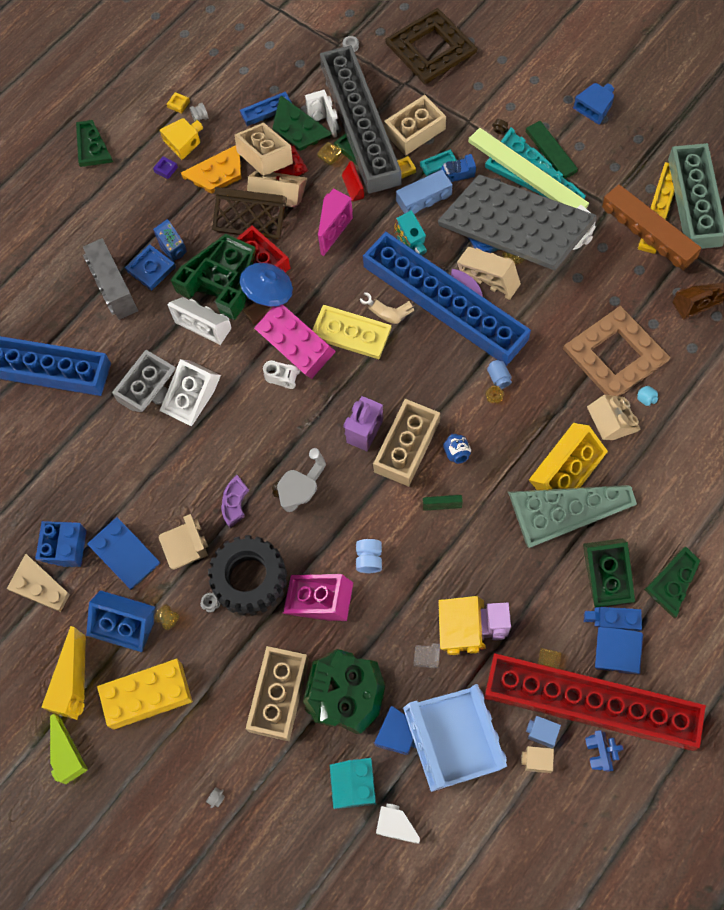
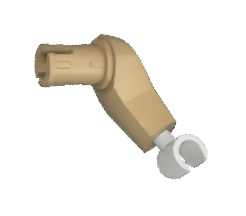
M364 293L369 298L367 302L360 298V302L364 305L368 304V308L374 314L392 324L400 323L401 318L415 311L409 301L395 309L387 307L377 299L372 301L369 293Z

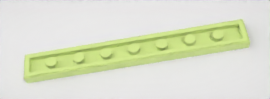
M479 128L469 137L468 142L549 199L575 208L580 205L585 208L588 207L589 202L483 129Z

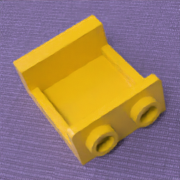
M473 596L439 600L441 650L447 652L448 655H459L460 651L479 653L481 649H486V645L482 642L481 609L484 608L483 599Z

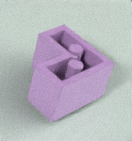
M509 603L487 604L486 609H481L482 641L484 638L492 637V640H503L508 636L511 628Z

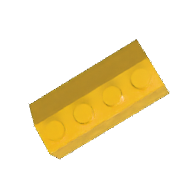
M573 423L530 477L529 481L536 490L580 488L608 451L589 425Z

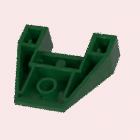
M224 234L182 265L171 279L172 285L176 293L189 299L193 297L200 286L219 294L215 301L219 313L235 320L245 307L247 297L240 285L241 273L248 266L253 265L256 248L228 234Z

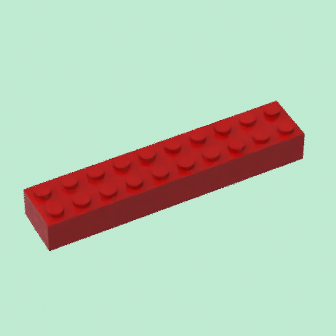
M495 653L484 699L691 751L700 748L706 705Z

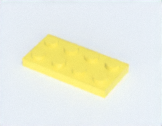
M323 305L312 331L327 344L380 359L392 327L383 322Z

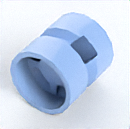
M375 539L357 541L356 552L359 557L356 558V570L361 573L380 572L382 570V559L379 556L382 552V542Z

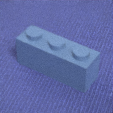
M440 170L397 190L396 201L404 214L411 210L415 214L419 210L430 207L434 203L451 196L452 183L444 171Z

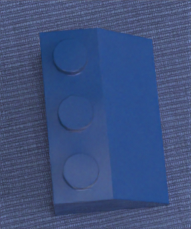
M100 590L89 602L86 636L143 652L154 624L156 607Z

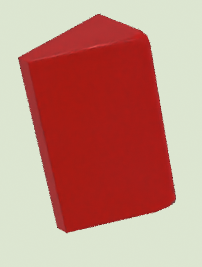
M351 161L343 171L342 178L351 201L354 202L364 199V187L354 162Z

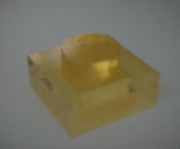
M327 142L317 155L318 158L332 165L341 155V149Z
M541 648L537 664L558 669L561 653Z

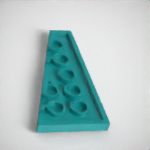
M512 127L501 140L504 145L585 200L586 195L573 183L564 179L563 174L560 171H556L552 164L535 148H531L522 136L519 137ZM491 157L485 163V168L548 198Z

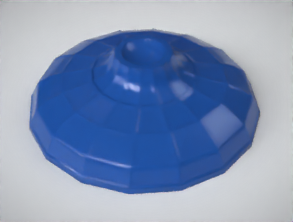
M255 263L248 266L241 273L240 285L242 291L249 299L258 304L280 306L286 303L292 296L293 286L289 276L284 270L275 265Z

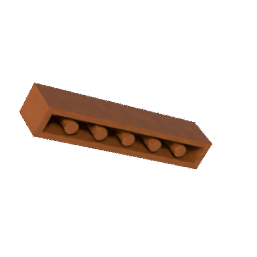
M618 184L604 197L602 208L608 214L613 215L619 223L627 226L633 234L638 235L646 244L655 248L660 255L668 258L674 266L684 271L698 258L701 247L621 185Z

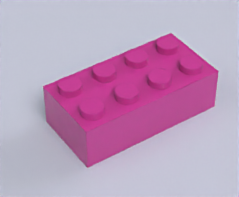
M283 304L273 306L254 328L311 379L336 352Z

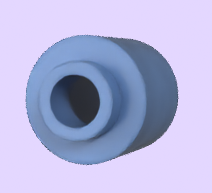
M495 360L489 364L487 371L498 389L506 388L512 383L511 375L504 361Z

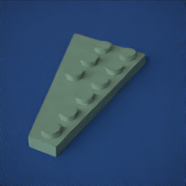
M629 485L508 492L528 548L637 505L632 487Z

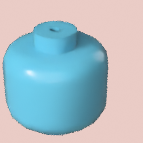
M650 386L642 387L637 394V399L646 406H649L651 403L655 404L658 400V392Z

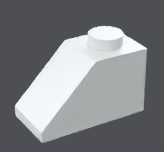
M387 804L386 807L381 806L376 834L419 844L420 838L404 812L399 810V806Z

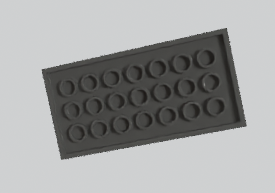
M479 174L441 216L438 224L443 228L555 271L597 221V217L595 214Z

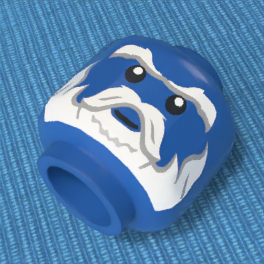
M452 434L444 443L445 453L451 462L459 464L469 459L471 448L465 436Z

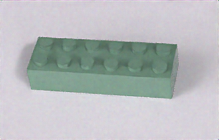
M708 143L673 146L668 162L683 234L698 244L701 249L722 247L724 244V216Z

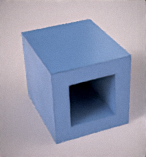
M536 716L534 721L530 720L526 729V732L529 733L528 739L553 748L561 725Z

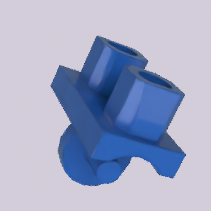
M602 730L595 731L594 735L585 738L589 750L599 748L600 756L590 758L591 768L606 772L614 771L610 753L612 754L613 761L619 760L618 751L624 750L623 745L616 746L615 738L608 739L610 747H608L606 733L602 732Z

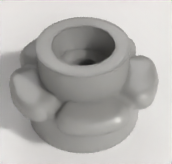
M207 593L201 599V607L207 612H214L220 606V602L214 593Z
M214 788L206 800L211 805L210 808H213L214 805L219 807L225 798L222 794L223 789Z

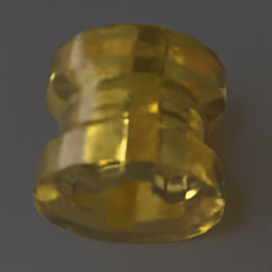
M167 604L162 606L154 616V620L157 623H162V627L165 630L170 629L179 619V614L171 611V607Z

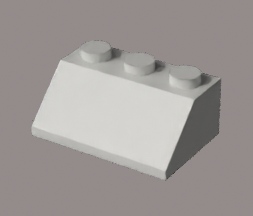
M182 297L168 304L176 324L221 345L232 328L228 317L215 313L207 306H200L193 299L188 300Z

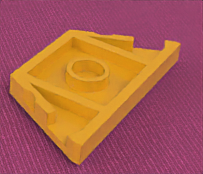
M236 145L181 172L183 179L193 181L194 185L204 188L205 191L211 194L215 192V187L224 188L240 180L241 159L240 154L237 153Z

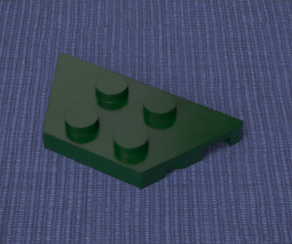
M280 96L272 130L287 143L301 151L310 145L317 144L318 141L324 138L329 139L332 137V132L286 98Z

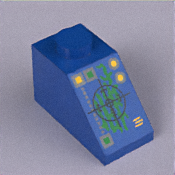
M168 219L153 229L161 250L173 262L184 256L187 252L184 242Z

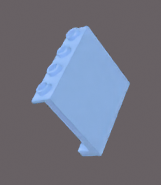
M478 684L465 690L422 702L413 701L403 708L431 792L497 772L507 767L506 755L499 745L498 733L493 728L491 714L486 709L484 694L479 689Z

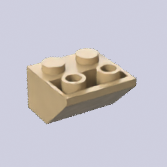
M603 395L587 406L603 440H615L641 430L638 425L639 421L632 413L630 403L625 397Z

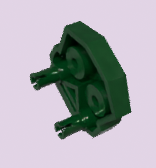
M339 649L333 650L324 657L313 661L303 700L306 706L305 711L312 715L315 723L329 727L338 725L355 734H361L380 714L386 686L378 662L355 658L353 653ZM350 672L354 675L353 680L349 679L348 675ZM331 684L334 690L328 692L329 685ZM343 703L347 706L345 711L341 709Z

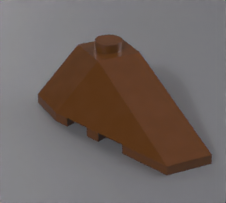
M724 283L692 286L687 289L682 288L676 292L672 303L683 320L723 303Z

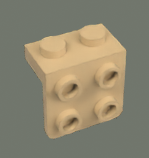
M191 514L183 517L186 524L159 535L169 567L173 570L208 556L205 549L208 547L205 537L200 536L199 530L202 529L198 519L194 520Z

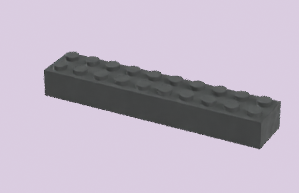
M352 45L320 53L322 72L368 194L400 186L401 169Z

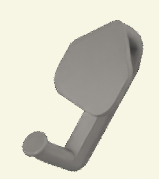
M313 448L309 452L310 458L314 459L316 463L307 476L296 470H290L278 482L280 504L286 512H292L298 505L307 503L317 490L315 481L326 466V462L317 448Z

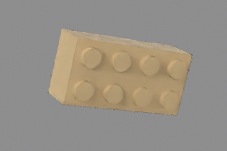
M405 399L373 463L374 472L409 487L440 423V412Z
M266 647L246 725V730L249 733L290 741L309 662L306 654Z

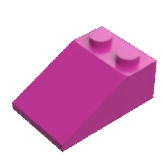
M334 188L330 193L326 194L323 200L318 232L322 256L327 253L353 219L351 197Z
M342 574L291 575L283 613L327 621H347L353 582Z

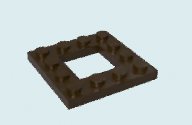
M438 7L385 39L387 46L424 85L477 53V47ZM435 30L451 48L427 61L413 47L412 43Z

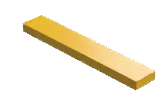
M667 162L664 164L651 205V209L666 220L674 195L670 167ZM641 238L638 250L655 254L656 249L646 244Z

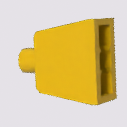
M182 118L160 129L163 141L183 160L200 144L198 132L203 129V126L198 120L190 125Z

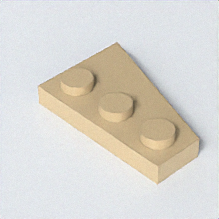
M25 554L7 587L11 592L59 612L62 611L70 595L27 554Z

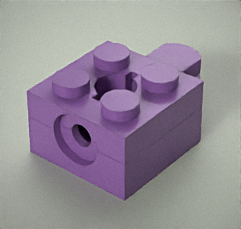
M361 396L360 400L354 403L353 413L351 417H347L345 420L344 428L348 444L368 451L384 420L383 405Z

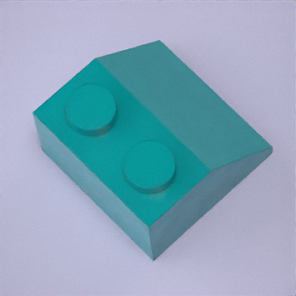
M371 758L348 760L330 765L333 809L376 805Z

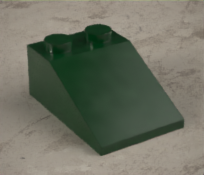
M620 538L584 543L585 563L594 607L635 602L628 542Z

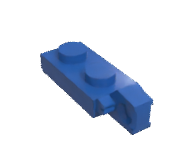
M600 607L594 608V611H585L584 622H593L595 627L631 631L642 630L641 609Z

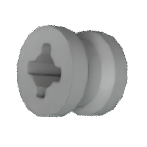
M202 102L196 107H189L194 121L198 120L200 122L202 119H209Z

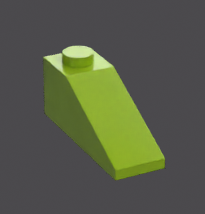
M52 714L50 716V764L53 768L51 773L57 782L67 784L88 771V768L61 717Z

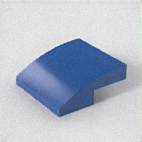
M598 627L595 668L597 670L618 671L619 673L640 674L643 633Z

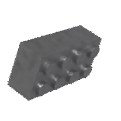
M103 238L83 246L86 253L83 257L111 314H116L120 320L138 312Z

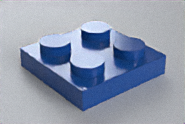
M149 244L125 269L152 291L176 268V265Z

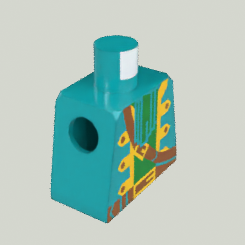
M412 210L397 217L394 234L398 240L421 256L427 252L424 246L426 235Z

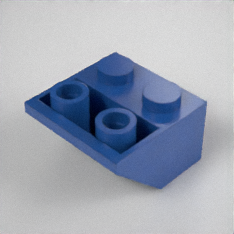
M42 521L35 559L62 567H81L87 530L81 523Z

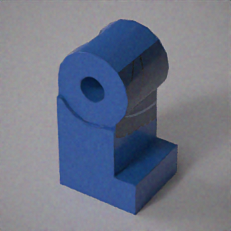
M472 154L465 155V159L444 163L441 166V170L444 171L450 182L475 177L476 165Z

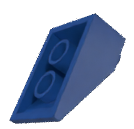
M118 517L87 543L130 590L160 564L156 557Z

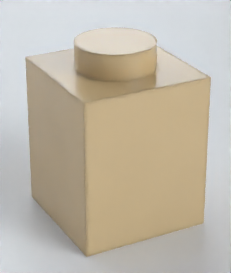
M528 746L526 752H522L521 765H525V771L551 773L553 771L554 749Z

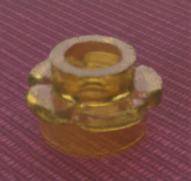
M491 386L487 389L485 396L490 403H500L503 400L504 392L499 386Z

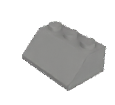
M145 350L112 393L117 402L132 411L143 412L176 370V367Z

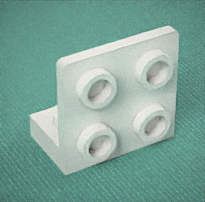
M325 90L305 95L307 114L315 121L326 118L333 138L337 137L336 131L339 130L336 119L338 117L336 110L331 107L333 106L331 97L327 96Z

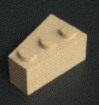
M467 247L457 261L460 271L468 274L479 284L482 282L491 286L490 290L494 292L499 290L506 294L505 298L508 300L512 298L521 285L515 263L510 258H503L478 248Z

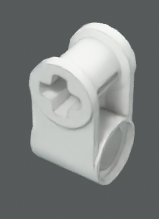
M267 361L263 366L264 377L267 382L289 389L295 388V379L300 373V369L296 366L275 361ZM271 370L276 371V372L273 373V374H269V373H268V372L271 371Z

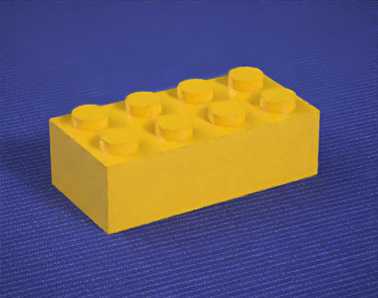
M178 659L97 686L106 724L113 730L192 703L183 666Z

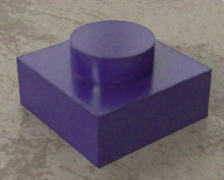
M163 156L154 166L153 170L154 173L169 179L178 166L177 163Z

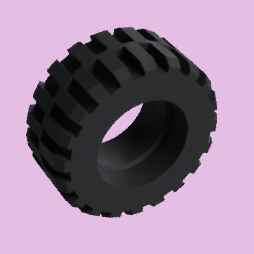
M245 535V539H240L239 536L235 537L232 543H229V541L223 544L224 548L222 550L218 548L215 552L217 557L211 559L210 565L212 567L208 569L209 585L220 604L226 607L228 611L232 613L238 612L242 616H245L246 613L254 616L257 615V611L261 610L262 613L268 611L267 607L270 605L274 607L277 604L276 599L283 596V588H286L287 570L277 548H274L269 541L264 542L261 537L257 536L255 539H252L251 535ZM247 560L261 562L266 568V577L259 587L247 592L237 591L232 587L230 576L238 564Z

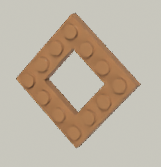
M621 306L563 347L564 351L605 395L612 396L623 395L670 359L668 354ZM618 332L641 357L615 375L592 350Z

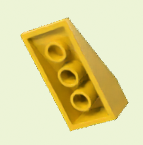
M70 626L42 708L54 714L77 720L84 710L86 636L75 627Z

